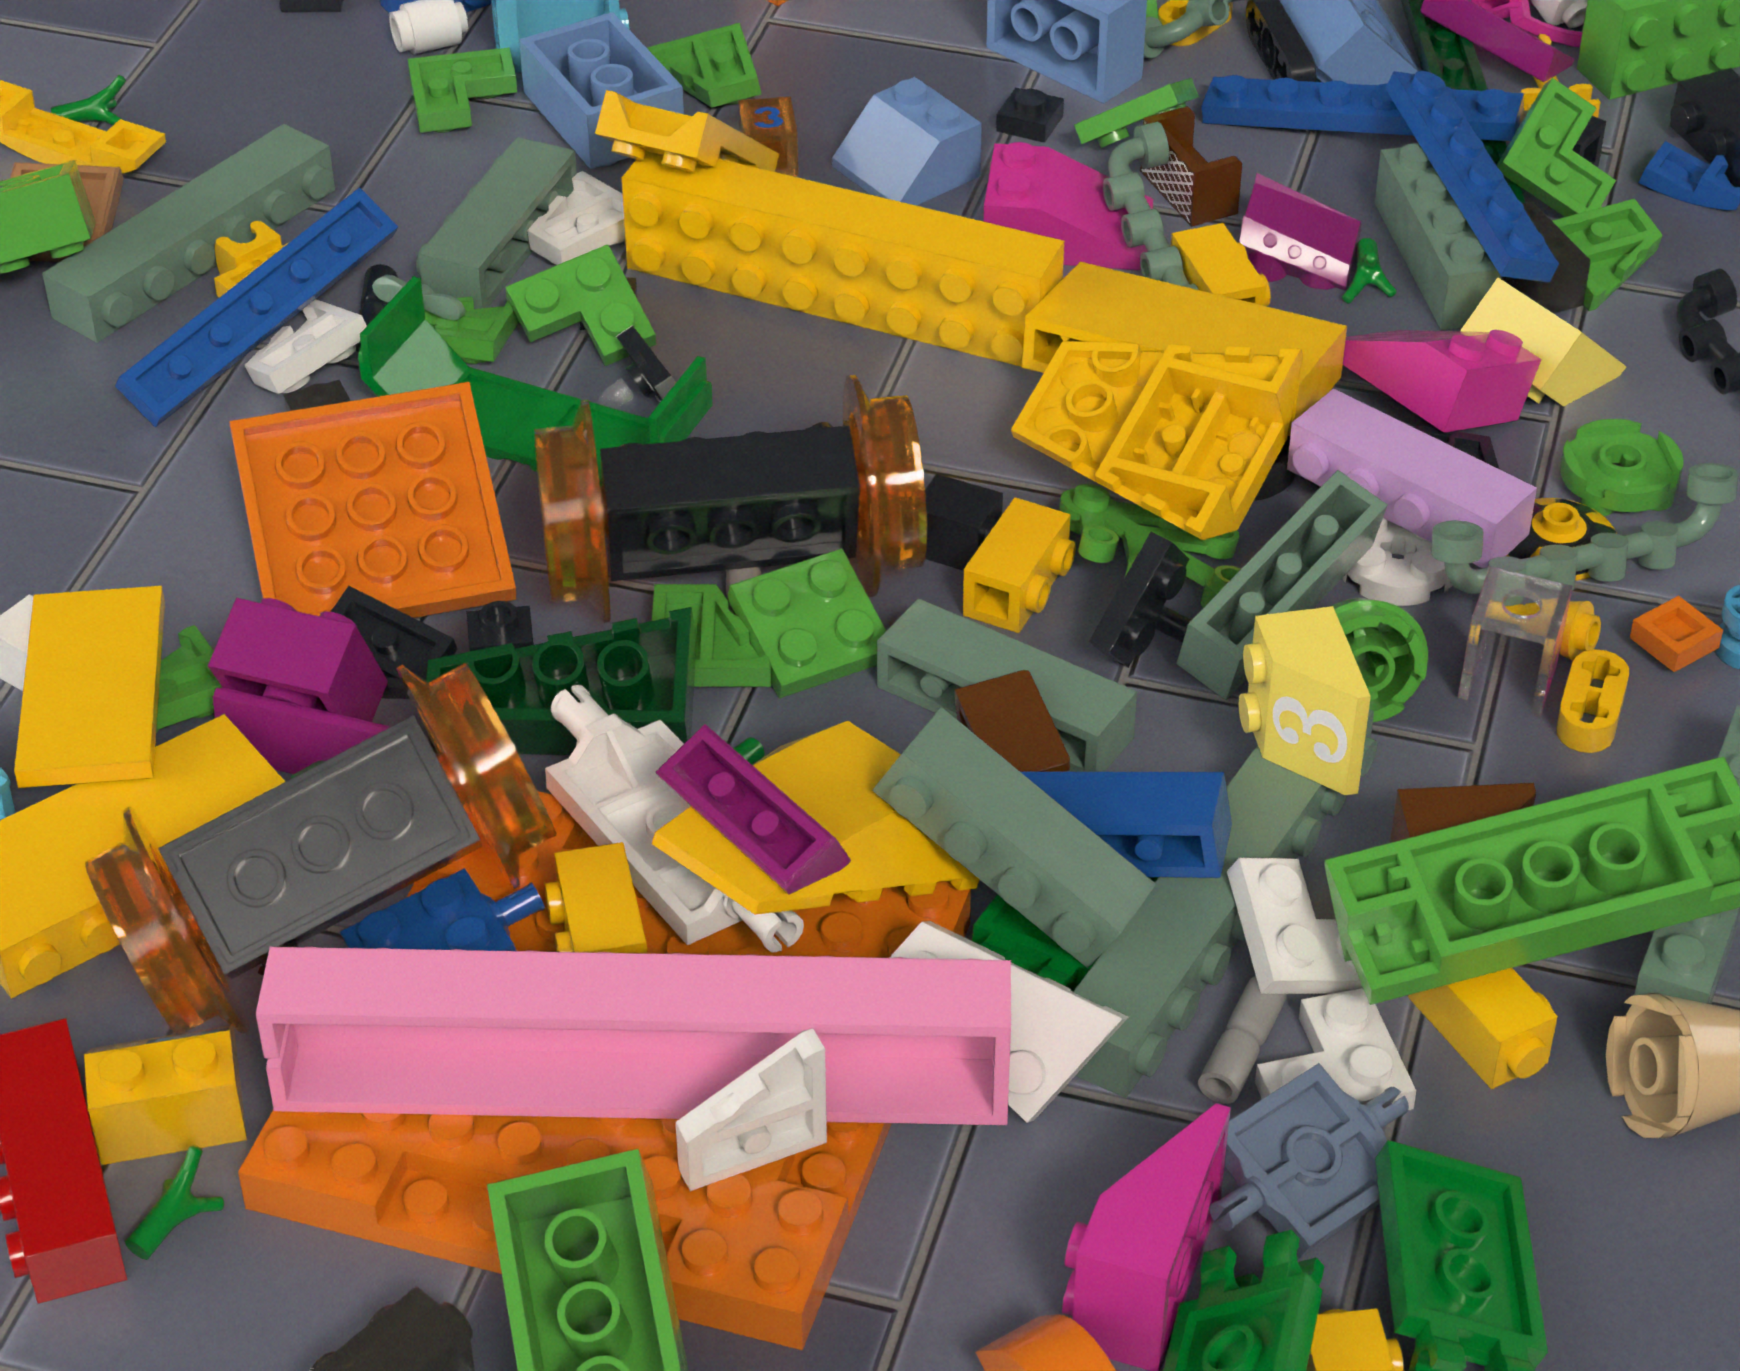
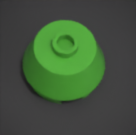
M1352 598L1334 604V610L1371 695L1369 709L1374 711L1373 722L1395 716L1405 708L1403 703L1414 694L1422 680L1426 677L1428 646L1423 630L1408 612L1388 602Z

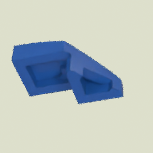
M1666 141L1648 163L1638 182L1658 193L1698 206L1737 210L1740 205V187L1732 186L1726 177L1725 171L1728 163L1723 155H1717L1709 165Z

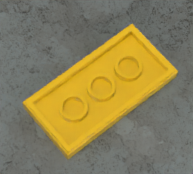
M162 585L35 594L33 596L14 768L18 788L153 778L165 610Z

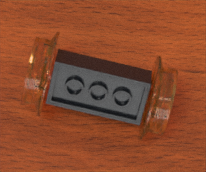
M848 375L845 379L843 426H812L805 430L773 433L754 431L741 436L709 439L691 437L676 442L644 445L627 443L619 447L601 448L602 486L599 484L593 424L588 399L581 400L572 426L534 429L551 603L589 600L603 623H610L611 621L605 536L611 581L795 564L843 549L847 558L857 557L863 588L868 597H876L886 571L924 566L927 547L925 485L918 431L911 402L907 395L869 398L856 375Z
M466 663L430 682H426L403 664L396 667L405 690L439 754L437 757L416 717L413 715L160 848L136 811L131 806L123 809V841L86 860L85 867L99 902L129 961L160 1014L177 1036L216 1016L242 1034L250 1031L247 1017L229 977L233 979L267 961L270 947H294L481 848V839L463 807L464 805H466L513 890L520 887V855L557 836L549 814L511 739L485 692Z

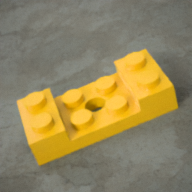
M609 90L605 92L595 134L613 142L611 152L638 160H644L646 151L663 155L662 164L688 172H694L696 163L715 168L718 159L775 172L779 153L707 113L697 112L693 116L635 103L619 93Z

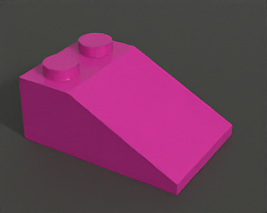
M1024 142L994 144L984 202V222L1063 240V265L1076 266L1079 262H1085L1105 268L1141 270L1140 255L1143 252H1147L1145 245L1129 248L1124 240L1121 219L1123 215L1128 214L1126 208L1110 211L1107 207L1103 193V181L1105 178L1110 177L1050 147L1032 146ZM1145 195L1150 208L1153 209V198Z
M1394 330L1346 337L1343 365L1445 433L1518 421L1541 359L1523 348V341L1519 337L1503 330H1491L1490 332Z
M1217 1103L1104 1191L1098 1198L1089 1223L1076 1222L1072 1230L1065 1256V1267L1074 1270L1066 1287L1062 1313L1073 1316L1072 1319L1095 1339L1111 1360L1149 1371H1159L1171 1340L1179 1303L1185 1302L1214 1222L1210 1214V1205L1221 1199L1231 1107Z

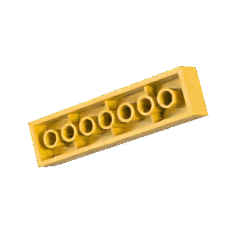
M646 151L644 160L636 159L621 177L627 269L1022 367L1025 316L1063 279V240L718 159L715 168L696 163L694 172H688L662 164L663 155Z

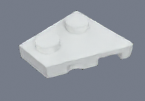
M584 171L577 173L572 178L574 191L568 198L557 196L548 206V212L538 217L527 230L530 249L556 265L606 244L610 246L625 241L623 194Z
M315 299L302 310L307 321L295 333L291 326H283L271 338L270 343L259 350L244 366L255 385L277 394L293 392L307 384L310 380L309 374L326 363L331 364L342 361L355 352V345L360 342V333L367 327L362 315Z
M813 1028L795 1036L676 1121L678 1168L689 1191L827 1143L825 1048Z

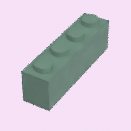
M516 137L505 152L496 157L492 167L479 183L471 187L468 196L457 209L445 218L443 225L431 240L421 246L417 255L416 270L421 275L422 284L430 286L434 293L447 294L456 298L472 296L474 309L488 308L533 252L530 249L527 230L538 217L548 212V206L557 196L568 198L574 191L572 178L577 174L575 150Z
M1412 143L1399 148L1382 149L1380 152L1375 205L1441 330L1462 328L1497 278L1501 279V276L1420 144Z
M1337 470L1190 621L1176 664L1227 700L1247 679L1243 663V650L1246 644H1253L1255 616L1314 609L1373 546L1388 505Z
M918 598L877 640V687L935 713L942 707L956 719L954 689L1017 671L1028 670L1070 757V770L1068 772H1105L1134 738L1137 691Z
M942 707L872 790L1086 968L1123 932L1156 885L1150 878Z

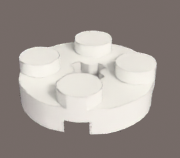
M1384 518L1373 546L1342 578L1346 583L1348 575L1353 581L1360 584V595L1396 606H1411L1427 602L1430 599L1431 591L1440 589L1444 585V592L1452 587V583L1445 574L1444 562L1435 559L1431 554L1432 542ZM1392 554L1404 555V559L1392 558Z

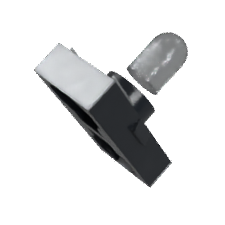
M631 325L616 336L633 362L625 369L644 396L655 391L662 401L676 382L634 326ZM621 378L599 394L598 404L617 409L634 398V395Z

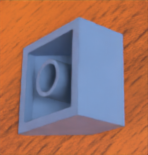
M913 77L900 81L896 85L872 96L833 155L832 167L870 195L917 206L980 177L982 123L918 78Z

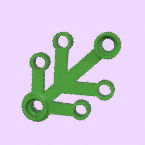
M1080 484L1074 489L1066 490L1061 495L1059 502L1060 511L1071 514L1070 530L1081 534L1078 548L1079 554L1093 562H1110L1114 559L1120 537L1123 539L1128 563L1125 576L1150 532L1173 542L1190 559L1186 565V577L1204 587L1200 600L1203 608L1241 570L1230 565H1222L1214 569L1185 552L1202 553L1216 559H1230L1236 551L1240 536L1238 531L1201 540L1137 504L1114 501L1107 490L1093 484ZM1139 524L1155 525V526H1158V527H1160V528L1150 527V526H1143V525H1139Z

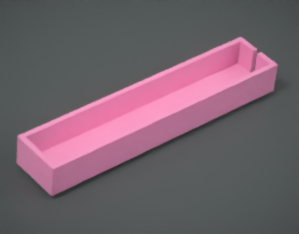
M270 947L256 1010L264 1058H268L266 1071L274 1111L680 1119L795 1036L813 1028L825 1048L827 1122L1007 1125L1011 1042V960Z

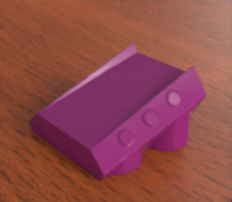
M1256 173L1245 216H1243L1239 242L1244 245L1248 259L1259 274H1264L1268 282L1278 281L1289 275L1299 278L1303 284L1310 288L1322 290L1339 288L1346 290L1362 223L1336 209Z

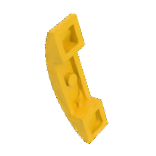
M0 80V143L43 164H62L75 160L77 165L120 167L123 174L139 168L166 143L165 133L122 119L116 122L109 130L104 131L37 109L34 105L32 90Z

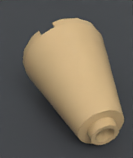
M1658 993L1630 996L1624 1002L1631 1004L1626 1016H1614L1611 1022L1606 1047L1607 1076L1612 1096H1624L1632 1115L1622 1116L1627 1126L1643 1138H1670L1740 1113V1010Z

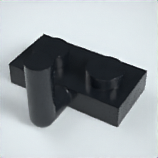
M1150 532L1089 642L1108 658L1128 668L1134 657L1142 654L1148 648L1154 637L1155 630L1183 643L1191 619L1164 606L1166 600L1173 599L1181 590L1186 578V565L1190 559L1173 542Z

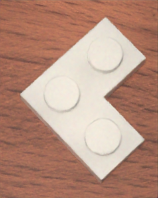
M1238 858L1227 870L1261 994H1332L1363 988L1352 960L1345 962L1336 919H1316L1299 859Z
M1363 988L1301 999L1299 1020L1314 1053L1257 1064L1255 1084L1262 1099L1320 1063L1341 1090L1358 1100L1362 1105L1382 1094L1387 1088L1395 1087L1401 1092L1394 1102L1405 1096L1409 1104V1110L1414 1109L1416 1089L1376 1005L1369 1004Z

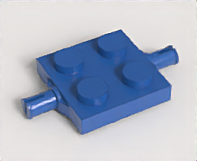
M464 868L446 878L432 882L425 889L383 910L367 915L362 921L340 931V934L347 948L517 951L510 939L508 926L540 910H544L545 906L532 882L495 902L491 897L479 891Z

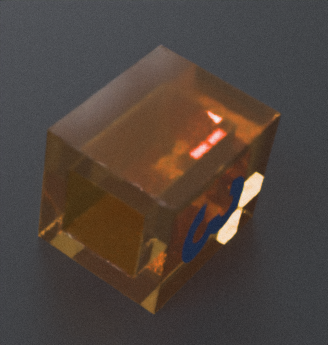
M791 96L738 100L739 131L779 153L775 172L799 176L798 131Z

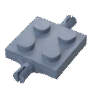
M1320 1063L1316 1064L1229 1120L1225 1167L1235 1178L1239 1188L1210 1205L1212 1219L1215 1222L1224 1216L1218 1227L1224 1231H1230L1235 1225L1253 1213L1259 1212L1269 1220L1278 1233L1293 1230L1300 1238L1297 1256L1299 1259L1380 1204L1375 1158L1387 1142L1382 1128L1408 1112L1409 1104L1406 1097L1403 1096L1394 1102L1401 1091L1395 1087H1389L1382 1094L1362 1105L1358 1100L1342 1091Z

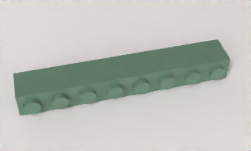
M1370 709L1361 777H1364L1369 771L1378 746L1377 741L1371 739L1374 711ZM1258 745L1226 787L1232 827L1221 878L1159 877L1155 882V887L1123 932L1101 954L1073 992L1102 1007L1107 1006L1129 1017L1076 1074L1077 1077L1127 1098L1143 1075L1152 1077L1164 1058L1167 1040L1175 1029L1184 1031L1189 1026L1196 1013L1200 994L1206 985L1216 986L1220 982L1228 967L1231 950L1238 940L1246 942L1227 870L1238 858L1297 859L1299 855L1307 857L1317 842L1323 820L1327 815L1335 817L1342 809L1347 795H1343L1264 759Z

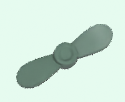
M385 275L376 279L372 287L375 295L380 300L390 302L406 285V282L393 275ZM422 284L425 310L447 320H457L465 315V307L456 297L434 293L430 286Z

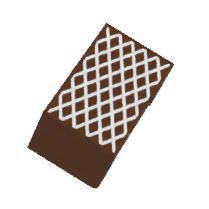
M1185 106L1143 118V125L1159 122L1163 126L1168 140L1169 160L1166 165L1144 169L1140 165V172L1181 217L1193 227L1238 214L1242 162L1236 156L1207 162L1193 147L1195 113L1190 107Z

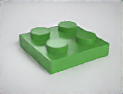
M843 549L730 585L728 600L735 614L740 617L749 630L750 643L759 656L766 654L771 661V684L779 699L877 666V640L886 632V629Z

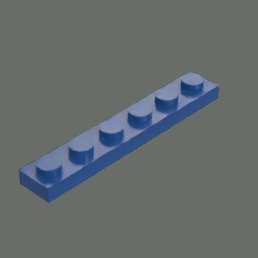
M1393 71L1386 86L1387 93L1500 276L1550 282L1559 265L1558 261L1545 243L1544 237L1538 232L1524 210L1523 204L1517 199L1504 179L1503 173L1497 168L1488 154L1482 140L1478 138L1465 118L1464 112L1458 107L1447 90L1444 81L1437 75L1427 71H1418L1415 74Z
M1229 75L1212 78L1201 106L1203 123L1413 135L1386 91L1388 83L1362 85L1348 84L1338 80L1325 83L1296 81L1291 78H1278L1275 80L1250 79L1239 75ZM1446 87L1458 107L1464 112L1465 118L1478 138L1482 140H1512L1520 126L1524 112V93H1511L1499 89L1484 91L1455 90Z
M359 187L119 376L115 387L156 428L390 240L397 231L398 226Z

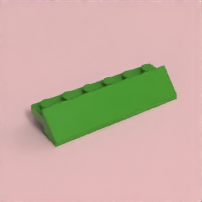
M1723 756L1326 859L1325 872L1345 962L1352 960L1370 1005L1740 908V787Z

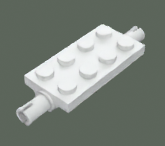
M582 685L571 686L573 694L580 700V703L566 689L559 692L552 702L551 712L553 717L562 723L577 739V746L568 759L545 768L547 789L598 846L624 843L633 885L679 937L689 945L743 920L762 940L763 945L770 952L782 950V945L774 937V934L787 947L793 945L800 938L804 928L803 919L791 910L754 915L652 845L655 832L690 807L685 800L655 773L684 745L661 720L637 729L616 714L608 715Z

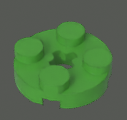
M1626 419L1596 420L1578 428L1576 437L1571 442L1567 439L1563 447L1560 473L1568 489L1581 498L1580 503L1596 510L1603 516L1610 515L1614 511H1662L1672 506L1675 492L1680 484L1684 464L1680 448L1669 436L1659 431L1657 439L1640 433L1642 423ZM1612 463H1621L1622 467Z

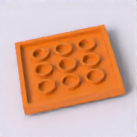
M470 382L229 421L262 598L277 599L289 604L298 612L320 616L321 612H331L347 587L351 586L413 618L484 606L494 601L516 600V585Z

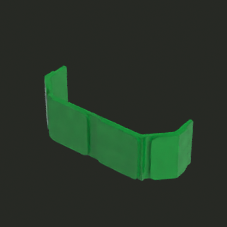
M415 276L406 283L360 333L361 348L358 354L360 376L378 397L470 382L486 457L496 460H513L529 465L533 471L602 491L601 448L619 447L627 443L644 445L682 441L691 434L713 405L712 384L707 381L706 358L701 356L695 358L649 418L469 367L425 319L421 278Z

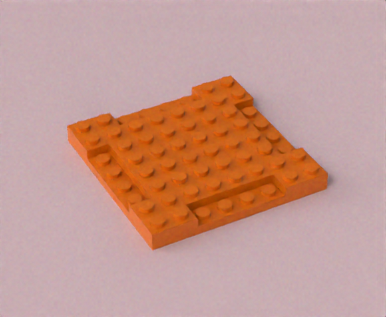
M462 775L454 791L479 835L482 847L414 882L407 897L425 889L432 882L446 878L464 868L479 891L491 897L495 902L532 882L543 901L545 909L508 926L510 939L517 951L556 952L555 933L565 932L563 923L550 924L544 883L557 881L554 853L598 845L552 794ZM942 881L937 882L933 894L910 896L903 890L904 886L883 888L879 900L858 903L846 894L838 893L833 894L830 906L792 910L803 919V932L800 938L789 947L774 934V937L782 945V950L778 952H770L763 945L762 940L743 920L687 945L634 886L647 943V954L681 953L694 955L890 958L922 921H931L962 937L966 936L970 925L971 889L958 891L951 882ZM273 1109L241 1165L238 1175L245 1209L502 1274L487 1184L639 1149L653 1183L678 1318L803 1351L892 1123L827 1122V1143L689 1191L678 1168L676 1121L679 1119L274 1111Z

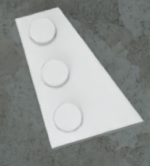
M922 921L890 956V958L902 957L913 959L1005 960L1004 956L931 921ZM1011 963V1042L1008 1105L1026 1123L1034 1121L1129 1017L1107 1006L1102 1007L1071 992L1070 988L1056 981L1042 978Z

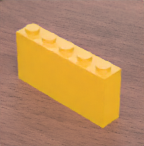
M1079 262L1025 316L1022 368L1044 373L1062 341L1139 343L1141 351L1164 352L1168 344L1191 345L1193 353L1221 354L1225 353L1226 346L1251 347L1253 355H1279L1280 348H1301L1303 358L1288 436H1290L1292 422L1329 393L1341 378L1347 326Z
M225 714L156 746L153 778L79 783L0 820V985L11 999L190 910L158 848L285 782Z

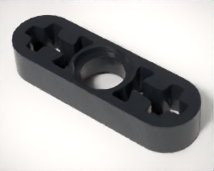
M1248 0L1246 5L1247 32L1272 79L1291 78L1296 81L1316 82V69L1312 54L1279 0Z

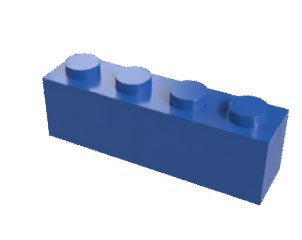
M1021 772L1147 877L1221 878L1232 827L1224 772Z

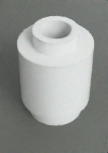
M418 0L401 4L400 10L390 12L389 14L392 37L399 52L410 50L412 54H418L457 45L462 41V33L468 31L465 9L461 2L454 3L453 0Z

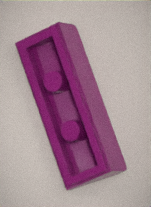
M1470 0L1423 1L1420 11L1423 15L1542 82L1549 80L1573 65L1574 58Z
M221 687V689L216 688L213 694L214 718L225 714L275 770L289 774H295L318 760L326 761L391 727Z
M706 724L655 772L663 782L788 894L842 870L851 862V859L833 835Z

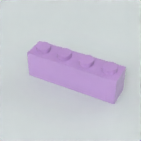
M1334 388L1292 422L1287 470L1319 486H1322L1337 470L1341 471L1388 505L1383 517L1384 519L1432 542L1433 527L1444 521H1467L1480 526L1484 531L1482 557L1478 561L1473 562V564L1481 568L1488 567V562L1493 558L1506 556L1529 535L1537 487Z

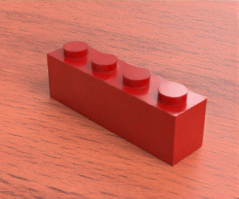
M64 1018L0 1034V1165L6 1164L8 1174L0 1177V1210L4 1222L16 1218L19 1231L5 1234L15 1278L30 1275L38 1304L127 1280L67 1019Z

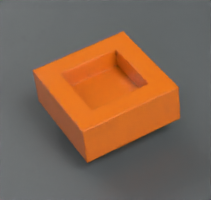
M1678 595L1633 619L1630 639L1671 671L1676 672L1719 649L1723 629Z

